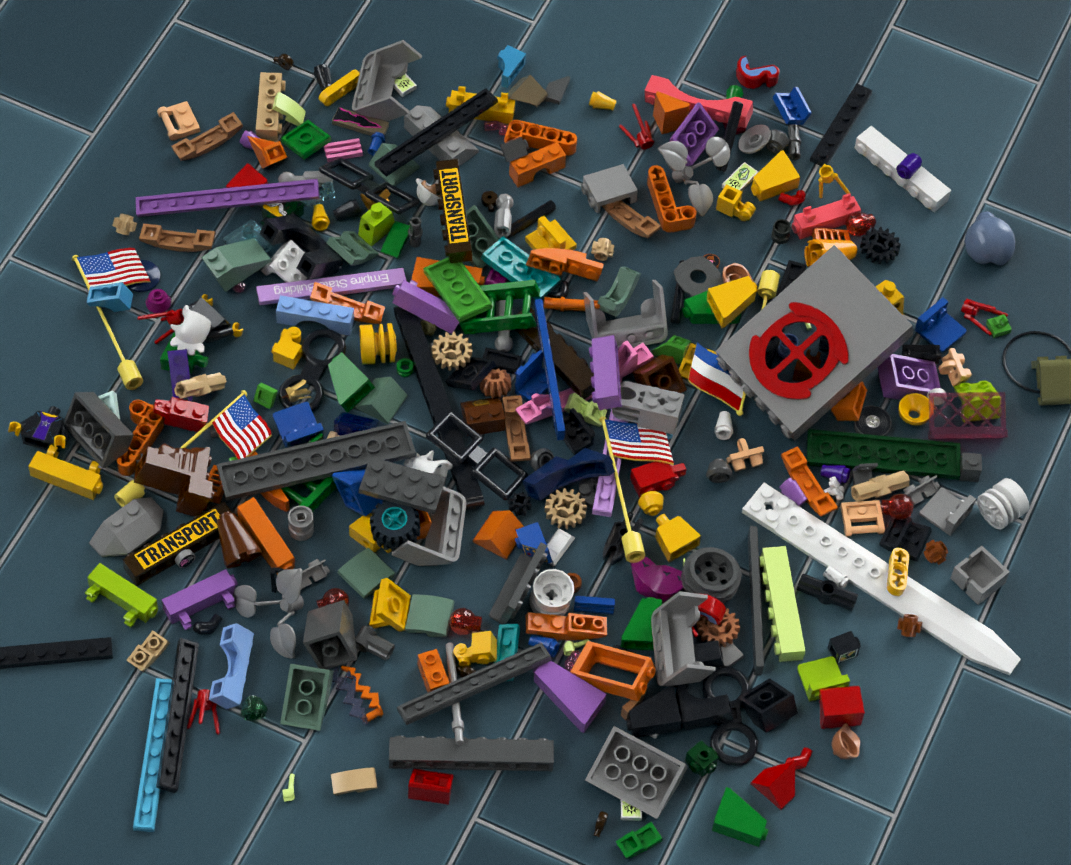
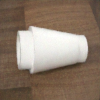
M727 411L720 412L714 429L718 439L727 440L733 434L731 414Z

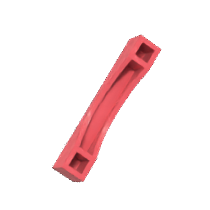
M654 75L651 76L644 90L645 102L654 105L655 94L659 91L690 103L689 113L700 102L712 120L728 123L733 102H741L743 108L738 127L746 128L753 113V101L739 97L723 100L698 99L677 89L669 79Z

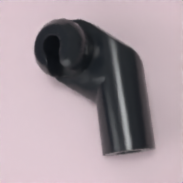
M214 614L210 621L196 622L193 625V630L200 635L212 634L223 619L218 614Z

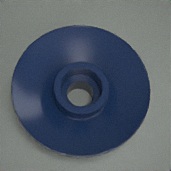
M140 260L151 282L135 283L127 287L136 292H146L157 286L160 281V271L154 263Z

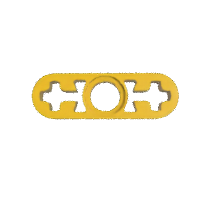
M354 69L327 87L319 95V101L325 106H330L356 88L360 72Z
M902 548L893 549L889 557L887 590L894 596L902 595L907 586L909 554ZM893 569L900 570L902 574L895 573Z

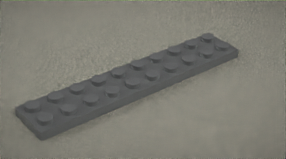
M406 421L220 463L217 464V470L226 501L331 477L336 472L366 469L370 457L388 462H396L416 457V451Z

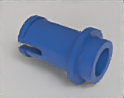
M375 132L371 136L372 141L368 153L372 156L375 155L380 145L385 143V135L380 132Z

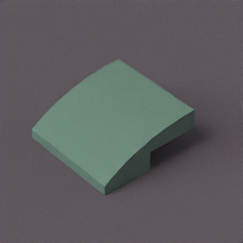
M343 231L340 237H330L327 241V244L351 266L365 263L379 254L354 231Z
M370 548L354 556L337 572L363 598L373 594L379 588L381 579L388 578L391 580L395 575V572Z
M413 594L405 630L407 633H426L428 637H447L455 603L454 600L438 596Z

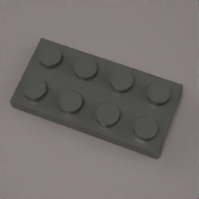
M370 457L359 493L435 514L446 477Z

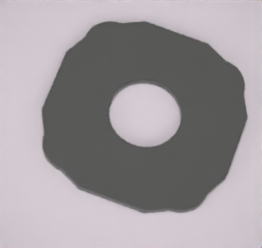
M703 256L691 257L679 263L674 270L676 282L685 293L692 297L708 291V288L723 283L719 270L711 261ZM696 270L702 271L706 275V280L703 283H695L691 280L690 274Z

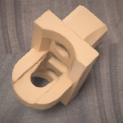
M950 348L948 354L941 359L943 363L938 369L940 374L948 375L954 387L963 381H968L972 374L970 369H963L962 367L965 363L964 355L956 353L955 348Z
M741 438L737 442L739 452L730 454V457L726 458L727 463H731L734 471L737 472L746 469L744 459L749 458L752 467L762 465L764 449L763 446L749 449L746 440Z

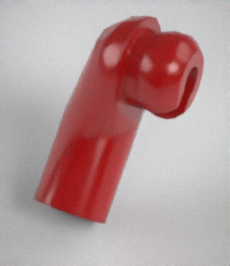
M798 190L796 195L790 196L781 192L778 201L794 206L805 201L806 193L803 190Z
M804 747L800 756L789 757L785 763L795 761V770L804 769L809 762L812 750Z

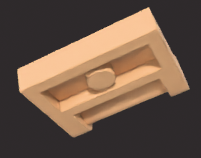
M187 101L167 108L163 106L157 110L158 116L162 118L168 130L167 135L170 140H177L200 132L198 122ZM170 115H173L179 130L174 129L169 118Z
M880 500L841 503L840 507L846 537L852 536V534L885 533ZM876 521L877 524L865 526H851V523Z

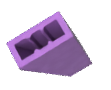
M552 661L534 668V682L567 718L584 733L604 706L607 694Z

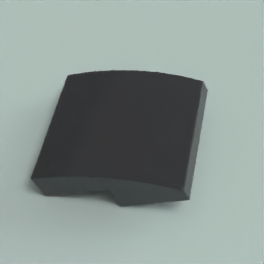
M893 514L879 544L890 552L895 548H902L908 552L909 560L918 562L932 532L931 527L913 523L910 517Z

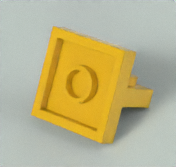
M545 216L538 219L537 230L525 236V241L533 250L543 248L574 250L577 247L574 240L556 220L549 222Z
M381 579L380 588L374 592L369 625L374 629L390 625L399 632L406 631L405 626L411 595L390 579Z

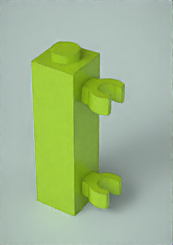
M101 563L87 577L89 588L85 592L87 595L86 599L93 603L98 595L101 594L128 611L123 619H125L124 624L130 628L134 625L137 618L146 623L157 614L158 605L156 598Z

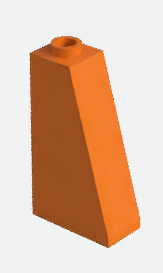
M417 257L411 280L417 282V287L436 297L440 296L423 271V268L438 262V260ZM465 265L478 285H484L485 276H482L483 268Z
M253 497L237 507L239 520L259 545L262 551L261 555L271 568L293 569L295 567L293 554L256 499Z

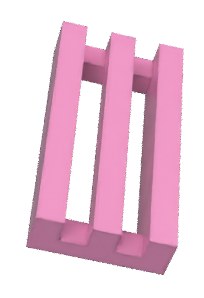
M359 138L328 143L324 146L327 162H331L339 157L349 159L363 156Z

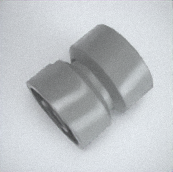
M296 506L289 511V534L293 539L305 541L314 533L313 512L306 506Z

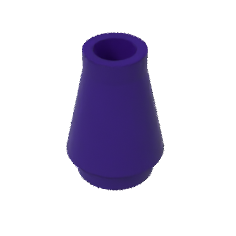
M823 465L821 476L827 478L835 476L840 484L847 483L850 476V468H846V465Z

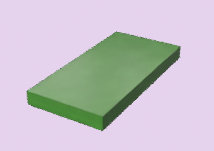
M447 257L423 268L424 274L459 323L493 308L489 298L462 262L450 263V259Z

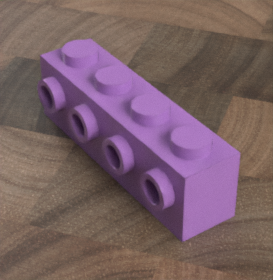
M612 335L592 339V347H589L590 357L593 358V362H590L591 372L594 373V376L591 377L592 387L595 388V392H592L593 402L597 403L599 410L622 407L618 346L615 337Z

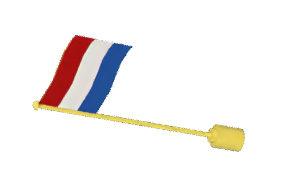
M765 270L761 275L758 294L763 298L761 310L766 306L767 300L774 298L777 293L780 275L773 270ZM697 342L688 381L699 390L723 401L733 408L738 416H742L744 414L742 410L746 397L743 387L740 383L737 385L731 379L728 370L724 371L718 365L716 354L708 351Z

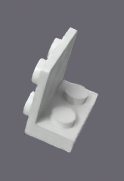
M290 240L277 250L271 258L272 262L267 264L261 271L266 276L272 272L276 273L286 283L306 280L307 277L296 268L305 252Z

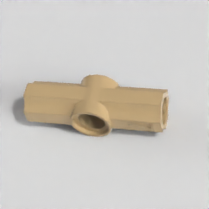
M220 372L207 376L203 374L176 383L174 391L180 399L191 396L199 397L225 388L226 378Z
M899 471L887 476H877L867 482L852 486L851 494L856 502L873 497L879 498L891 494L893 491L908 487L910 479L905 471Z

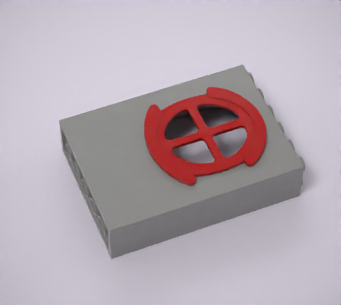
M833 245L716 350V360L724 371H729L731 379L737 385L741 384L744 393L749 398H755L754 400L758 408L762 412L767 411L768 418L773 424H779L782 433L788 439L792 438L796 441L913 336V325ZM805 322L816 326L817 330L799 346L794 345L782 332L785 326L793 323ZM776 336L786 345L791 353L774 369H769L765 360L766 349L771 338ZM825 336L829 343V354L824 366L818 369L804 355V351L819 337ZM795 359H799L812 373L810 379L798 383H788L778 379V374Z

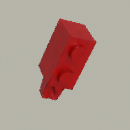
M172 397L170 401L156 399L153 404V413L163 416V424L198 432L207 423L208 405Z
M655 461L631 469L630 480L640 498L646 492L669 490L675 485V481L679 480V477L686 475L687 469L684 463L671 465Z

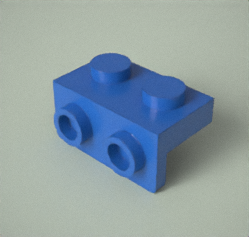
M794 87L790 93H775L772 97L787 125H803L811 115V110L798 87Z

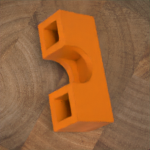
M556 142L510 161L509 175L518 188L532 182L534 175L541 169L545 168L549 174L564 169L566 154L559 143Z

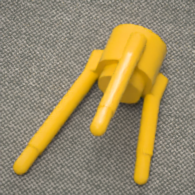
M824 164L820 168V178L818 179L820 198L823 197V183H831L833 180L837 181L846 194L850 193L838 177V174L834 173L831 166Z

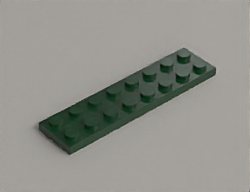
M808 429L807 466L846 465V468L852 470L859 464L878 463V466L872 472L893 474L905 471L906 474L925 477L929 475V477L937 475L936 478L956 480L960 478V443Z

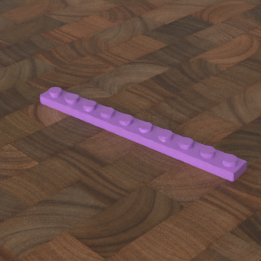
M318 179L136 197V215L143 217L319 199Z

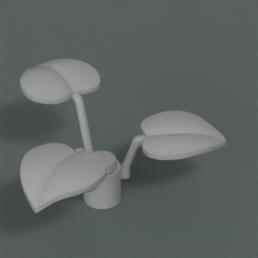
M711 137L706 142V152L710 157L691 167L685 166L688 163L686 160L688 151L684 144L679 141H670L663 144L658 150L663 155L667 165L674 170L672 172L673 180L676 183L693 184L688 189L690 201L700 217L704 216L712 205L713 194L706 184L699 185L697 181L690 180L693 176V169L711 160L717 167L727 164L730 158L728 143L720 137Z
M300 568L286 569L278 573L276 586L277 590L283 594L282 600L256 602L257 593L249 585L238 586L233 593L236 609L243 617H252L256 612V606L280 604V608L288 612L278 622V627L271 629L270 640L276 652L290 659L295 658L296 636L293 628L283 623L295 614L294 611L300 610L304 606V600L300 595L302 569Z

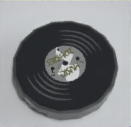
M871 405L863 407L859 421H854L853 423L854 430L858 434L887 436L890 432L892 421L890 415L884 409Z

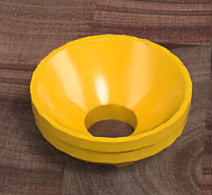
M911 393L900 400L898 411L900 417L906 423L915 426L923 425L930 420L933 414V405L926 396ZM916 411L919 417L912 418L909 416V412Z

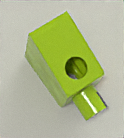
M379 202L373 204L371 209L362 215L358 235L371 247L389 233L395 222L392 211Z

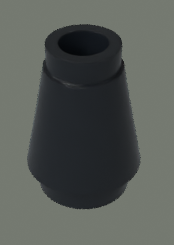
M326 64L316 66L313 75L323 91L332 85L330 68Z
M350 199L333 210L336 220L358 216L357 214L361 213L357 200Z

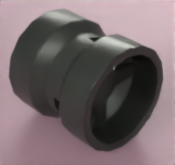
M778 219L774 222L771 234L773 242L777 244L788 242L791 231L790 222L785 219Z

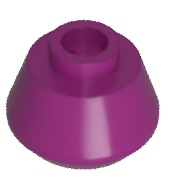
M162 289L152 290L146 298V307L153 313L165 312L171 306V298Z

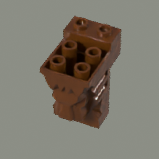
M162 444L159 449L148 447L136 466L134 483L178 495L176 512L195 517L201 514L202 511H206L208 502L213 500L215 493L212 490L213 482L208 481L209 472H207V467L210 466L212 456H209L210 447H193L191 450L187 448H173L167 444Z

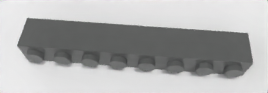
M399 735L390 737L389 768L553 771L554 740L539 738L537 740L518 738L515 740L504 737L497 739H487L485 737L467 739L463 737V745H456L455 738L443 736L426 738L424 736L406 738Z

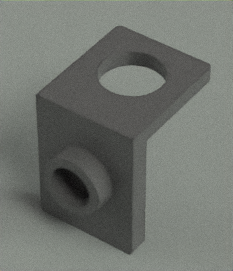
M878 463L859 464L852 469L854 485L872 479V470L878 466Z

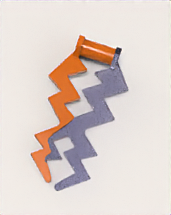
M341 666V670L348 673L345 675V678L337 677L339 668L335 667L332 682L338 683L336 690L348 691L343 704L353 705L349 716L361 719L365 726L371 720L379 716L380 718L383 717L378 693H369L371 689L369 686L358 684L361 673H355L356 668ZM347 678L353 679L351 684L346 683ZM355 692H362L361 699L353 698ZM363 699L371 700L369 708L376 709L364 714L366 708H360Z

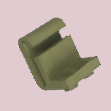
M1048 356L1037 357V361H1031L1032 369L1036 368L1037 389H1040L1039 405L1071 404V359H1067V356H1055V360H1048Z

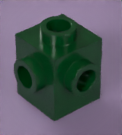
M702 740L686 753L685 762L689 765L690 770L695 774L698 773L702 778L707 773L709 775L712 774L717 768V752L712 747H708Z

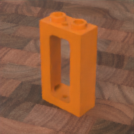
M587 641L570 672L603 692L639 701L642 694L646 692L650 679L654 677L656 669L650 657ZM595 663H600L637 673L638 676L633 685L592 675L589 672Z

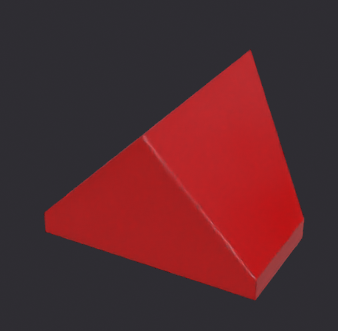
M795 761L766 768L750 783L780 810L795 797Z

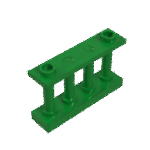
M536 280L480 285L491 301L493 308L487 310L486 318L476 319V316L459 323L464 334L537 327V323L532 313H530L531 298L540 297V289ZM524 298L522 314L512 315L513 300ZM506 300L504 316L494 317L495 302Z
M319 433L316 437H312L308 443L323 440V434ZM331 476L324 478V481L317 485L312 481L302 483L312 491L308 497H302L290 487L281 489L286 495L299 503V506H306L313 512L337 486Z

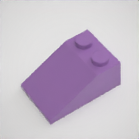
M892 354L877 367L883 397L901 400L904 396L911 393H918L927 397V393L930 390L941 388L934 361Z

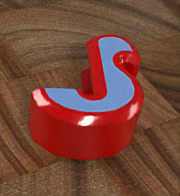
M746 55L738 60L736 77L744 87L754 89L763 83H766L767 87H772L778 83L780 70L777 66L768 65L750 69Z
M708 595V599L698 606L700 618L705 616L710 622L720 625L726 612V607L720 600Z

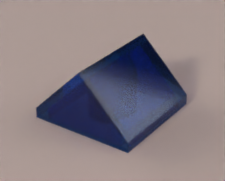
M341 412L334 420V432L341 436L376 428L379 420Z

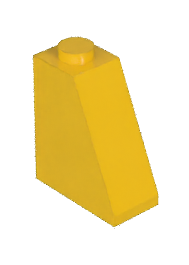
M784 150L780 151L753 177L751 191L754 196H757L759 201L777 196L781 192H788L799 186L800 176Z
M749 276L708 288L706 299L721 328L726 327L755 301L758 289L756 283L752 282Z

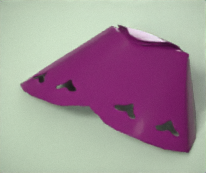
M647 557L639 562H630L636 591L645 597L662 599V602H666L683 588L682 581H679L677 577L680 576L681 578L682 571L667 565H656ZM663 571H665L666 573L670 572L671 574H668L666 576L665 573H663Z

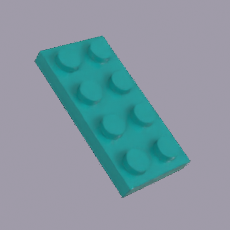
M504 236L487 249L480 258L511 282L536 280L540 289V297H532L535 300L543 299L561 280V278L553 273L526 266L529 255Z

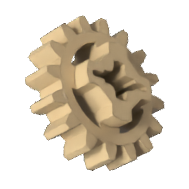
M454 331L452 335L445 332V337L439 335L438 340H434V345L431 349L435 364L441 363V368L443 369L447 366L449 371H451L452 367H455L456 370H459L460 365L465 367L466 362L470 363V357H472V343H468V338L463 339L462 333L456 336Z
M564 488L561 493L557 489L555 495L551 493L549 499H546L544 510L546 518L551 519L552 525L558 523V528L562 525H565V529H568L569 525L575 528L576 522L581 524L582 518L586 517L587 505H585V498L580 499L581 494L577 493L575 495L573 489L567 492L566 488Z

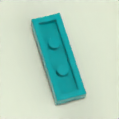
M519 624L499 625L497 661L494 663L517 653L520 634Z

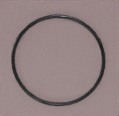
M1041 331L1024 332L1015 336L1006 345L1003 352V366L1007 375L1015 384L1030 392L1040 393L1039 390L1023 386L1009 373L1005 357L1010 344L1024 335L1043 334L1061 342L1070 354L1071 349L1063 340L1050 333Z

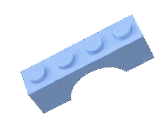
M280 295L276 309L277 323L296 326L302 321H314L325 325L330 330L339 334L350 336L354 323V308Z
M237 623L223 628L220 647L227 656L228 671L224 678L212 681L209 695L210 701L225 709L239 706L242 701L246 672L253 645L254 633Z

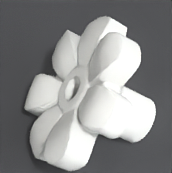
M835 476L829 478L830 487L824 489V492H828L832 496L835 495L838 501L844 498L842 493L844 492L843 486H840Z

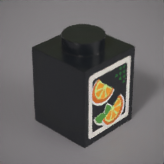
M852 631L831 638L827 648L831 656L839 664L857 657L861 644L859 639L854 637Z

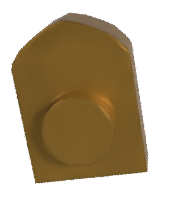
M385 189L378 196L390 201L388 197L391 193ZM360 194L364 205L370 210L371 206L376 202L366 198L364 194Z

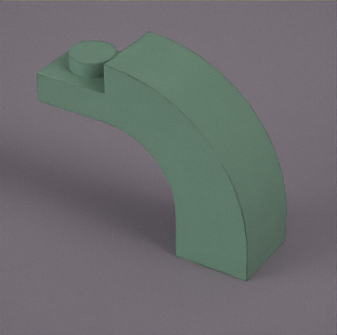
M625 266L620 267L609 292L599 298L597 303L600 305L599 309L615 317L618 316L633 294L641 273Z

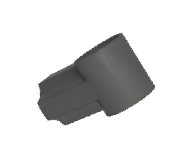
M362 626L355 636L357 650L364 653L368 651L385 661L390 658L395 648L394 644L377 636V633L368 626Z

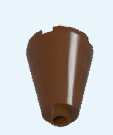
M228 511L219 515L220 519L217 520V526L226 568H235L241 566V563L245 561L248 563L258 558L262 554L261 548L236 514Z

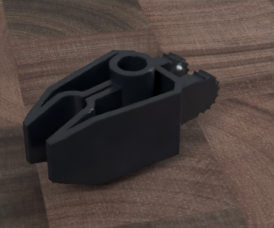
M631 512L628 513L629 522L632 520L634 515ZM639 518L634 527L631 528V531L638 532L644 520ZM625 519L623 522L618 521L614 523L604 546L603 560L606 559L611 551H616L611 560V565L616 564L625 557L621 540L622 536L628 532Z

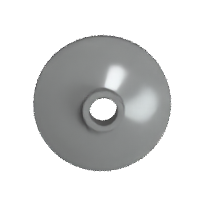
M760 124L745 131L738 143L741 152L751 154L762 149L771 137L770 129L768 126Z

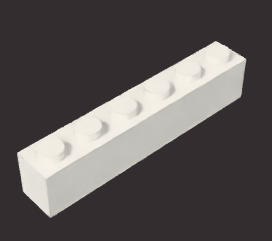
M870 126L856 138L854 148L857 152L864 155L873 165L880 168L885 175L896 181L912 197L922 202L926 208L935 212L948 202L951 189L922 166L910 179H904L898 175L896 167L907 154L874 127Z

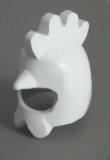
M185 305L182 311L183 323L180 325L171 324L175 337L171 340L170 344L172 347H177V350L187 349L188 355L194 356L196 351L199 353L204 352V345L202 343L210 331L211 321L205 316L191 311L189 306Z
M434 450L422 456L416 453V457L404 461V466L443 477H447L448 470L453 467L448 460L433 461Z

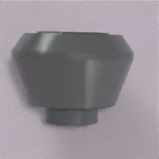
M774 129L771 130V137L766 146L773 153L780 152L789 145V138L783 131Z
M541 448L533 452L530 456V465L535 471L554 458L552 451L547 448Z
M720 458L714 459L709 464L706 472V477L714 483L726 482L732 476L730 466Z

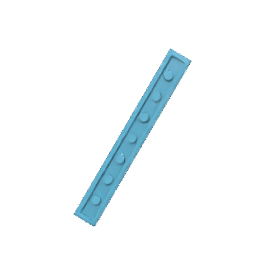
M156 678L133 823L134 831L154 832L161 790L156 788L172 679Z

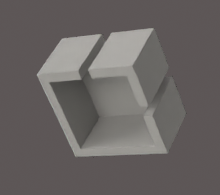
M981 545L969 555V558L966 557L954 567L950 579L962 590L966 588V594L979 605L1006 583L1010 572Z

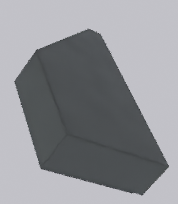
M570 76L549 82L545 90L548 96L544 100L560 105L570 82Z

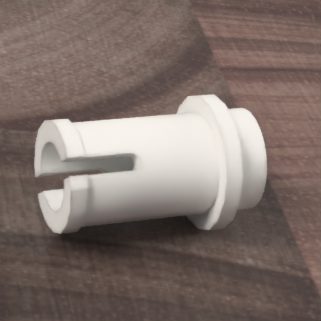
M832 566L825 570L824 577L834 581L840 588L844 589L849 582L847 575H842Z

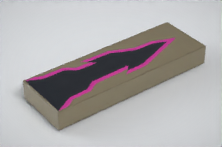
M338 107L332 120L333 125L370 136L375 134V132L385 135L389 127V122L360 115Z

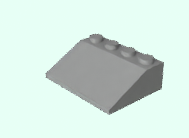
M614 726L585 781L658 819L681 782L688 766Z

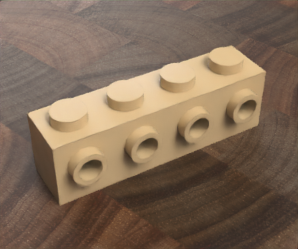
M260 72L256 135L261 139L278 141L279 134H282V123H280V120H283V114L272 109L276 94L278 92L282 93L286 88V81L282 80V73Z

